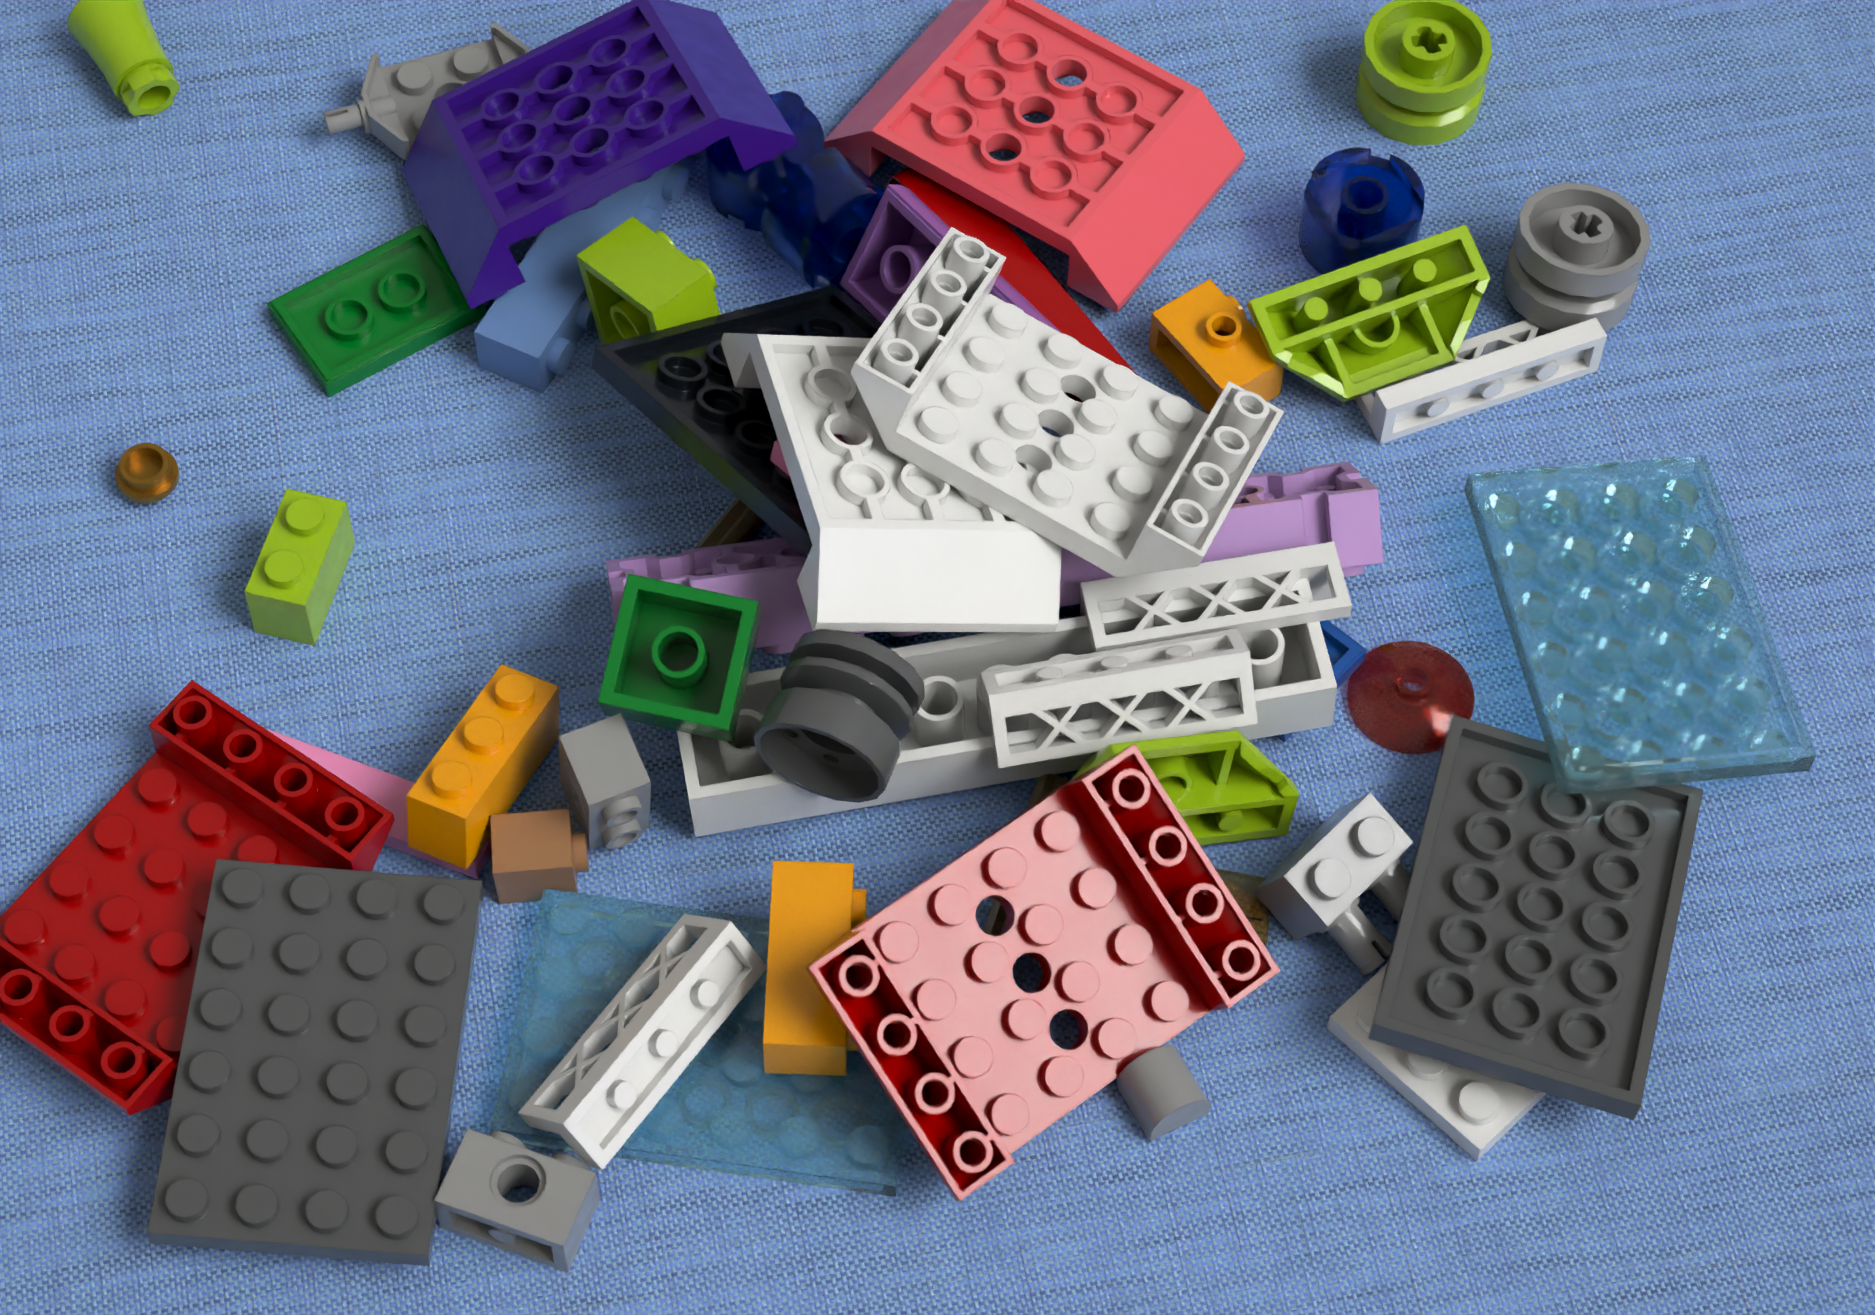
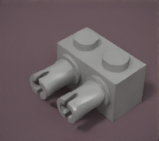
M1370 792L1338 808L1253 892L1295 941L1317 931L1320 934L1327 931L1359 968V972L1365 976L1385 961L1382 956L1386 958L1390 955L1392 943L1388 942L1357 906L1360 902L1359 896L1363 892L1370 890L1398 922L1410 877L1400 864L1403 859L1401 854L1413 841Z

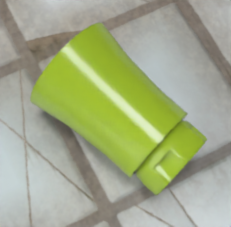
M80 0L68 17V30L91 56L105 76L115 96L124 102L129 113L135 117L145 114L154 116L173 104L175 95L180 91V87L174 75L173 65L163 50L150 22L144 0Z

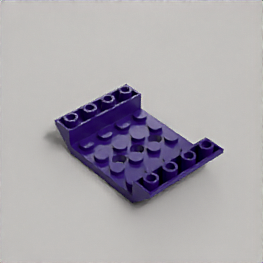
M631 0L433 99L402 168V172L470 309H473L489 300L503 296L510 289L526 282L508 246L524 238L533 237L541 233L546 227L580 210L589 209L600 200L634 183L649 179L654 173L689 155H695L704 151L711 144L723 138L744 172L761 163L775 159L779 154L798 145V142L716 12L670 0ZM598 147H601L600 149H598V150H596V151H594V152L589 153V152L592 151L593 149L598 148Z

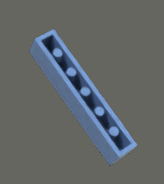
M714 143L704 151L695 155H689L654 173L649 179L634 183L600 200L595 206L586 210H580L546 227L518 266L526 282L510 289L503 296L497 298L474 330L479 367L542 394L556 374H564L573 359L576 343L585 330L591 331L596 326L576 255L632 216L654 232L658 230L661 214L671 200L676 202L680 199L687 186L689 172L698 158L704 160L709 155Z

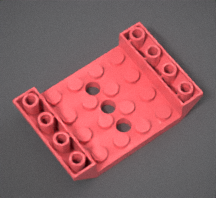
M952 0L822 142L823 151L868 176H871L885 159L890 156L1069 255L1067 286L1115 313L1119 312L1243 164L1245 159V153L1200 88L1034 0ZM1072 75L1080 78L1083 83L1076 86H1064L1055 79L1066 78ZM1041 112L1048 115L1051 119L1043 123H1032L1026 121L1022 116ZM1008 149L1015 152L1018 156L1009 161H999L992 158L989 153Z

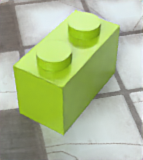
M286 489L244 591L256 633L315 646L355 545L346 501Z

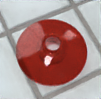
M1396 641L1381 645L1366 654L1365 661L1349 678L1347 704L1353 721L1370 740L1395 752L1424 754L1440 750L1443 747L1452 715L1471 720L1475 702L1474 689L1467 672L1450 654L1427 643ZM1403 683H1415L1423 687V689L1417 691L1410 690Z

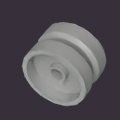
M1569 182L1544 187L1527 198L1519 213L1513 235L1514 244L1508 253L1503 272L1504 293L1518 313L1534 325L1547 330L1556 331L1596 317L1604 331H1608L1624 320L1632 304L1638 285V276L1644 266L1651 244L1649 225L1637 207L1619 194L1592 184Z

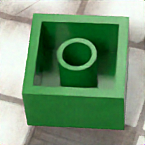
M628 573L598 698V704L604 715L613 716L621 713L625 720L733 743L762 618L759 602Z

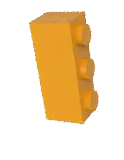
M503 664L499 666L407 793L408 847L462 869H468L491 836L490 815L507 813L559 738V686Z
M773 861L763 1031L764 1073L846 1076L847 1051H859L805 969L839 937L866 919L867 889L854 888V863Z

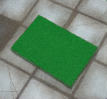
M424 223L267 302L270 317L328 397L482 319L486 314L485 303L470 309L435 237Z

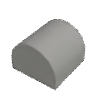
M1173 1045L1160 1046L1142 1054L1129 1063L1118 1076L1117 1088L1149 1141L1209 1113L1210 1103L1180 1053Z

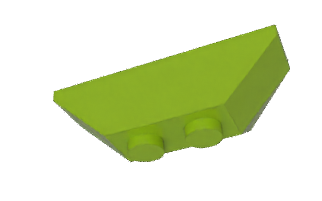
M1465 224L1249 300L1247 307L1272 361L1344 403L1452 364L1491 278L1471 233Z
M1238 730L1110 744L1090 755L1072 778L1078 777L1130 745L1135 744L1200 846L1287 835L1299 797L1296 785Z

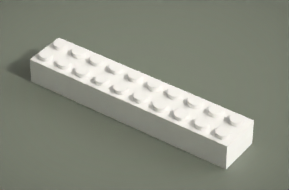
M1308 577L1299 579L1291 589V592L1307 601H1314ZM1253 587L1236 589L1227 602L1248 612L1262 609L1270 597ZM1191 598L1172 600L1164 613L1182 623L1198 620L1206 607ZM1126 608L1101 613L1106 635L1133 631L1143 619ZM1086 615L1059 620L1054 633L986 632L891 649L912 665L924 682L925 697L919 711L913 716V726L910 732L899 742L900 756L885 791L877 799L861 803L837 801L811 793L787 781L764 762L756 751L754 735L770 700L781 690L780 677L786 667L749 673L733 743L677 731L695 837L1036 778L1048 773L1053 775L1079 770L1090 755L1096 752L998 768L990 715L983 698L980 672L1093 653L1094 649ZM1320 621L1241 634L1250 650L1258 724L1207 733L1238 730L1248 740L1333 726L1337 684ZM1237 678L1212 682L1197 701L1211 711L1240 707ZM1191 686L1181 687L1179 689L1186 693ZM1165 691L1147 693L1133 710V713L1146 722L1164 720L1179 701ZM1126 697L1117 698L1114 700L1121 704ZM1099 702L1082 704L1068 721V724L1083 734L1100 731L1114 712ZM1061 708L1049 711L1057 715ZM1190 709L1185 716L1195 715L1197 713ZM1034 713L1006 717L1009 746L1035 742L1049 724ZM1125 720L1121 727L1131 726V724ZM1060 732V733L1056 736V738L1067 737V736H1066L1065 734H1063L1062 732Z

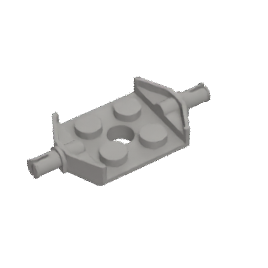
M495 22L490 24L492 39L381 68L378 54H372L361 90L362 99L356 100V104L323 111L328 134L332 136L336 133L363 126L366 135L372 133L400 158L406 160L433 99L531 50Z

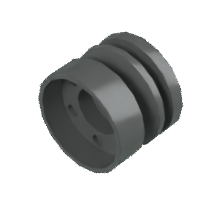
M819 629L804 633L796 642L790 655V663L783 670L780 677L781 690L770 700L754 735L756 751L764 762L784 779L811 793L846 802L861 803L875 800L887 787L900 756L899 742L910 732L913 726V716L919 711L924 700V682L914 667L901 656L869 638L840 630Z

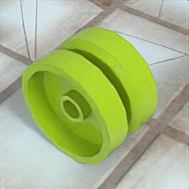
M1394 0L1388 2L1371 17L1363 38L1362 61L1358 68L1355 88L1357 107L1367 123L1387 138L1409 145H1438L1458 138L1474 124L1482 105L1485 79L1489 72L1492 57L1491 37L1488 29L1477 14L1454 0Z

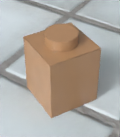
M570 808L490 815L492 874L499 904L578 897L577 872H589V855L586 832L574 833Z

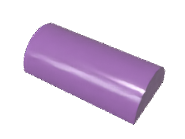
M888 184L839 285L870 315L883 324L947 234L950 227L910 189L902 185ZM1000 274L998 275L990 294L1006 303L1019 307L1026 314L1062 333Z

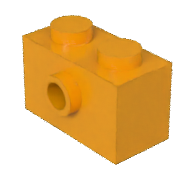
M1210 279L1152 313L1148 349L1208 414H1210L1228 381L1246 391L1260 395L1266 402L1280 395L1284 367L1270 359L1258 330L1246 318L1240 303L1231 295L1225 296Z

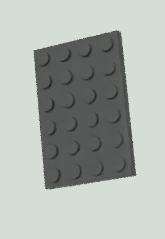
M1452 715L1446 731L1368 1039L1634 1120L1642 1103L1703 790Z
M216 859L147 1234L151 1244L430 1266L437 1221V1209L434 1200L443 1179L484 895L482 881Z

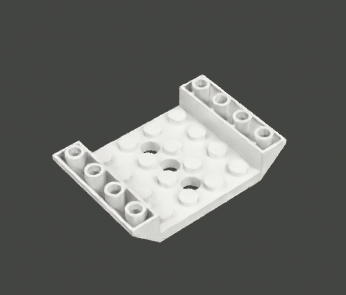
M951 227L855 361L851 370V375L887 450L1116 578L1199 566L1284 411L1266 402L1260 395L1246 391L1228 381L1210 414L1202 412L1190 405L1185 399L1166 392L1139 377L1129 368L1112 362L1080 344L1075 338L1058 332L1026 314L1019 307L1006 303L990 294L1007 257L987 247L979 239L967 236ZM1064 392L1077 396L1083 402L1069 398ZM1042 427L1054 430L1061 437L1050 435ZM1019 463L1031 465L1038 470L1039 474L1024 469Z
M723 333L720 342L735 388L762 389L812 543L811 550L799 574L797 583L813 631L827 629L849 632H1055L1059 624L1062 547L887 450L851 375L855 361L872 338ZM833 434L842 435L849 444L839 441ZM1019 463L1024 469L1039 474L1038 470L1031 465Z

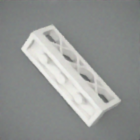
M1596 317L1553 332L1534 325L1526 319L1463 340L1452 364L1430 371L1431 373L1427 372L1418 377L1416 376V378L1413 377L1377 390L1375 398L1372 393L1355 398V401L1379 444H1383L1596 372L1599 368L1607 334Z
M1334 541L1200 563L1197 567L1106 578L1080 584V616L1086 615L1094 652L1237 628L1240 634L1348 617L1351 616L1352 610L1351 600ZM1308 577L1314 601H1307L1291 592V589L1299 579ZM1253 587L1270 597L1262 609L1248 612L1237 608L1227 601L1236 589ZM1191 598L1206 607L1198 620L1182 623L1167 615L1164 611L1172 600ZM1126 608L1143 618L1133 631L1106 635L1101 613Z
M1237 628L980 672L982 693L990 715L998 768L1097 752L1110 744L1196 735L1258 724L1250 650ZM1237 678L1240 707L1211 711L1197 701L1212 682ZM1191 686L1186 693L1179 689L1181 687ZM1165 691L1179 701L1164 720L1146 722L1133 713V710L1147 693ZM1126 697L1121 704L1114 700L1117 698ZM1099 702L1114 712L1100 731L1083 734L1068 724V721L1082 704ZM1061 708L1057 715L1049 711ZM1190 709L1197 713L1195 715L1185 716ZM1034 713L1049 724L1035 742L1009 746L1006 717ZM1125 720L1131 724V726L1121 727ZM1060 732H1062L1063 734H1065V735L1067 736V737L1056 738V736H1057Z
M684 914L521 1108L518 1114L529 1127L560 1134L584 1163L589 1167L603 1170L767 969V965L732 921ZM695 938H697L698 940L694 943V945L689 950L685 951L687 947L692 943V941ZM652 994L649 999L643 1002L648 995ZM611 1043V1045L606 1050L601 1052L606 1045ZM569 1094L567 1098L562 1102V1104L557 1108V1110H555L554 1107L559 1103V1101L564 1096Z

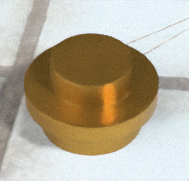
M140 443L127 449L121 456L115 473L121 493L128 499L139 503H152L167 497L175 489L179 481V469L175 458L161 446L153 443Z

